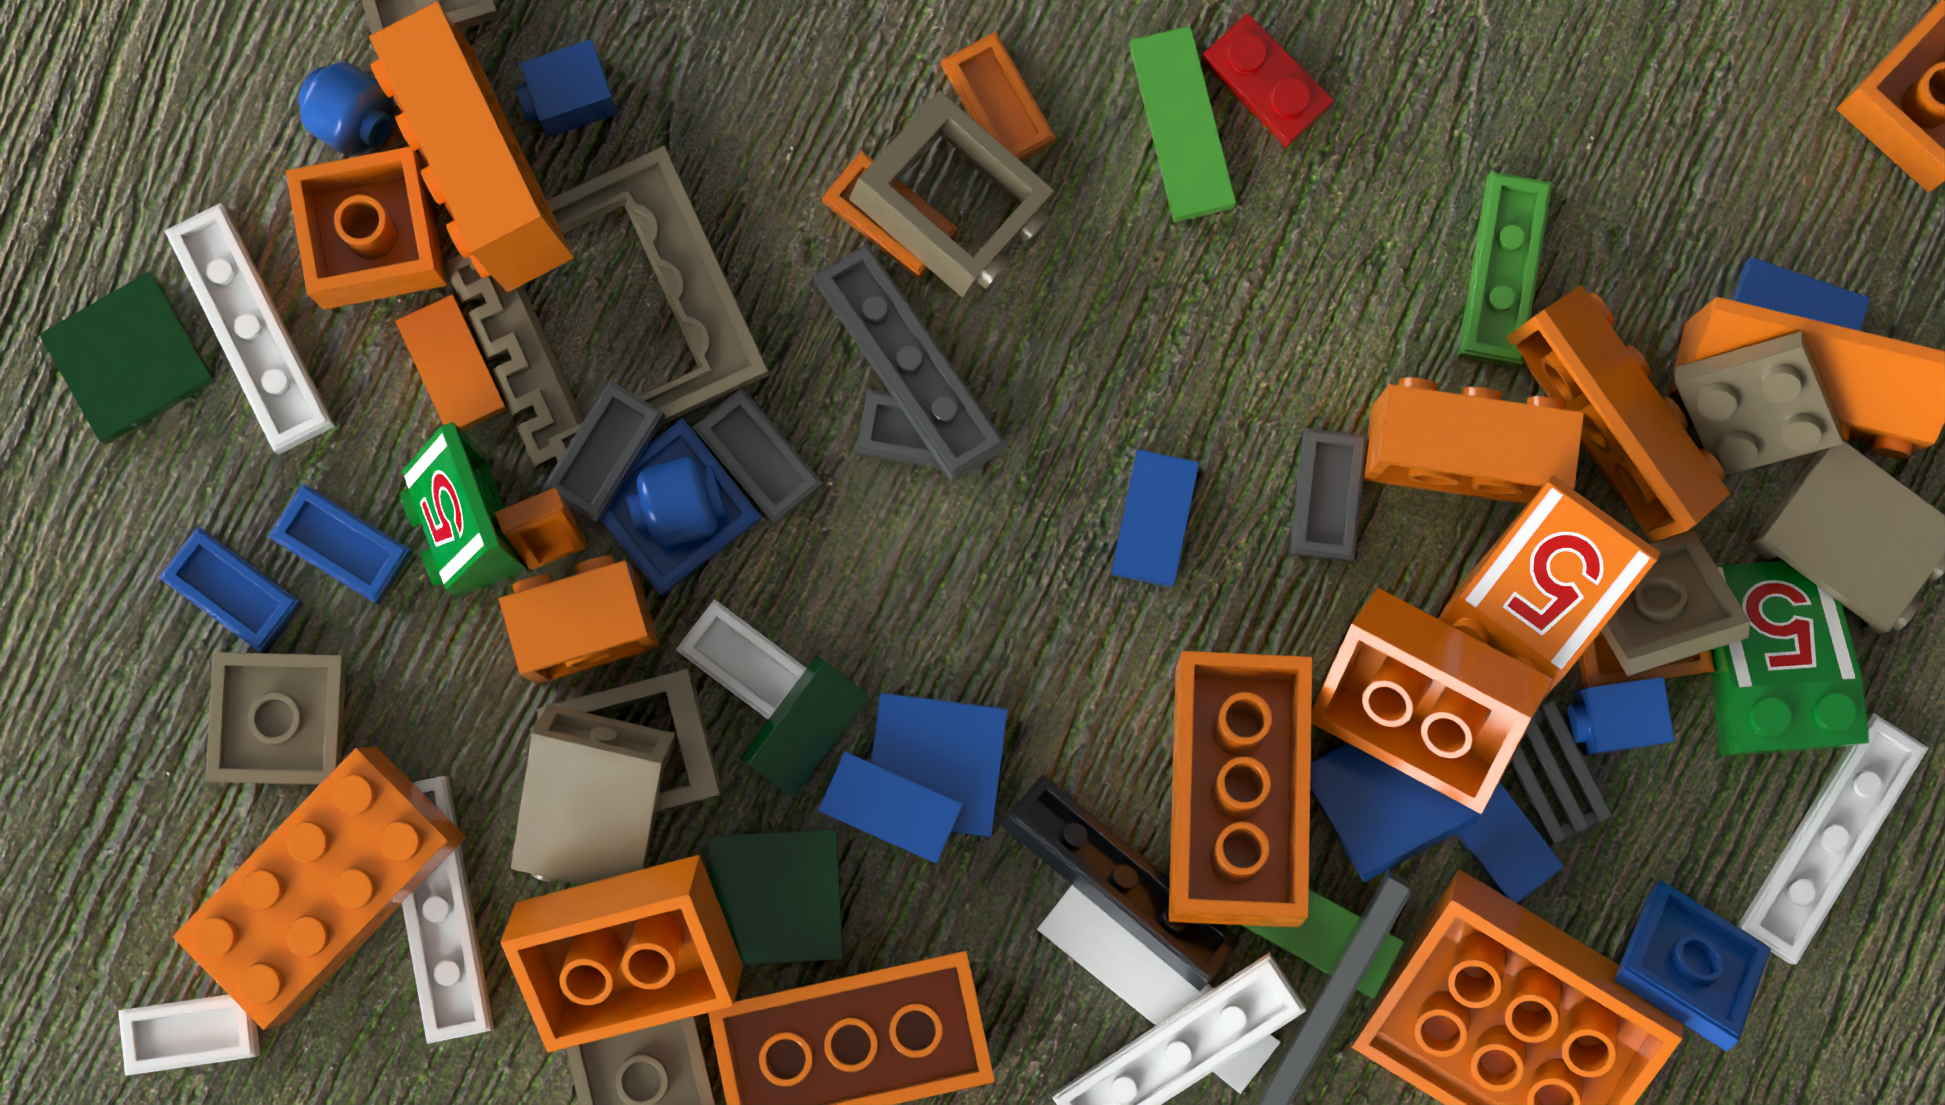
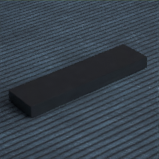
M1041 774L1000 824L1198 991H1201L1211 981L1241 940L1223 924L1169 922L1170 880L1043 774Z

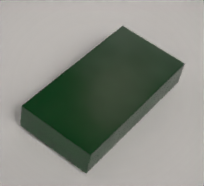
M816 656L739 759L793 799L870 696L828 662Z

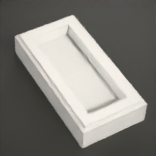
M715 599L676 649L678 653L766 719L771 717L807 669Z
M230 995L118 1010L125 1076L260 1056L257 1023Z

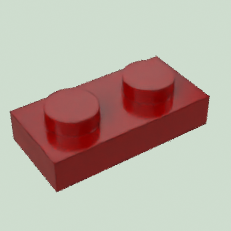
M1248 13L1202 54L1201 62L1286 149L1326 113L1334 102L1311 76Z

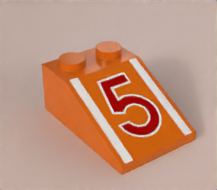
M1552 475L1455 590L1438 619L1552 678L1553 681L1545 695L1546 697L1655 564L1661 553Z

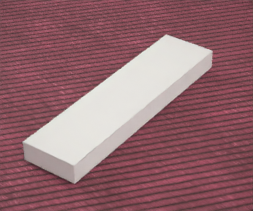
M219 203L165 230L273 451L280 455L335 427L227 208L222 203Z
M1875 713L1866 715L1869 743L1846 748L1737 925V928L1771 948L1772 953L1789 964L1798 963L1928 750L1927 746Z
M441 776L412 782L458 828L449 777ZM460 844L402 903L427 1044L494 1030Z
M1073 885L1070 886L1036 929L1155 1026L1214 989L1207 984L1201 991H1198ZM1270 1034L1212 1072L1241 1094L1281 1042Z
M1269 952L1056 1090L1052 1098L1057 1105H1161L1304 1013L1306 1006Z

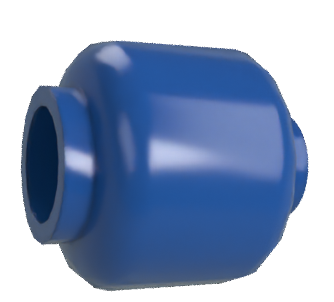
M339 62L327 67H319L306 78L300 89L298 104L300 106L301 122L305 129L340 153L348 156L365 153L370 148L381 146L392 133L394 128V117L392 116L394 112L393 96L388 98L375 78L352 64Z
M684 457L645 468L637 476L638 493L627 496L628 507L636 532L641 533L649 530L653 541L662 548H669L712 535L717 527V517L726 515L713 467L702 468L700 462L693 457Z

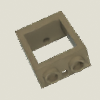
M939 90L862 173L849 199L963 298L977 282L985 289L994 282L1011 261L1003 253L1016 238L1026 245L1050 218L1042 209L1055 190ZM940 136L945 138L1020 204L974 257L968 254L893 188Z
M688 669L553 704L589 714H598L667 695L690 786L660 793L656 815L724 797L694 677ZM546 707L536 709L538 720ZM535 726L530 727V733H531V735H532V732H533Z

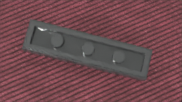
M868 244L814 275L815 285L952 483L1005 451L1006 442Z
M1389 869L1386 871L1260 1092L1259 1105L1291 1104L1411 895L1408 880Z

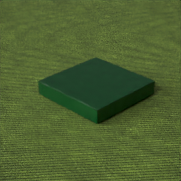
M150 271L39 334L98 440L105 445L216 382L157 277Z
M837 829L708 836L709 879L743 965L844 959Z

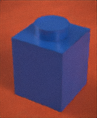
M592 39L520 63L526 84L515 87L527 122L539 120L548 138L618 115Z
M1664 677L1586 688L1574 693L1575 704L1568 707L1570 733L1575 743L1582 742L1584 756L1656 746L1674 741Z

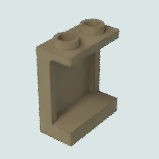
M1843 441L1842 445L1819 450L1814 453L1746 546L1765 560H1770L1776 556L1781 558L1862 618L1865 623L1861 629L1872 637L1888 632L1891 628L1896 632L1900 631L1919 609L1921 601L1915 598V595L1929 578L1932 581H1936L1945 572V515Z
M548 704L531 735L511 869L530 873L533 877L542 881H564L584 885L649 868L652 857L648 854L661 781L671 757L675 733Z

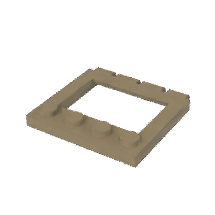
M665 146L547 200L563 234L625 206L699 368L639 396L640 399L666 414L660 426L729 395L741 387L744 388L771 375ZM460 254L444 263V266L461 304L468 305L483 298L486 300V304L467 313V318L486 360L493 361L508 354L512 358V360L492 370V374L513 418L519 417L533 410L537 414V417L517 427L534 467L541 468L559 461L584 419L524 286L521 285L507 293L492 275L482 279L470 257L464 259Z

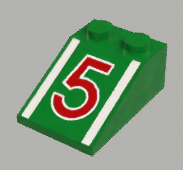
M454 422L440 426L402 470L408 489L400 491L399 494L412 527L421 524L423 526L430 548L422 550L421 555L433 585L436 587L444 584L446 591L455 597H459L525 572L528 568L502 533L495 512L504 509L505 506L485 453Z
M1785 561L1716 566L1750 620L1749 638L1711 650L1714 672H1711L1720 757L1846 748L1869 743L1863 681L1842 604Z

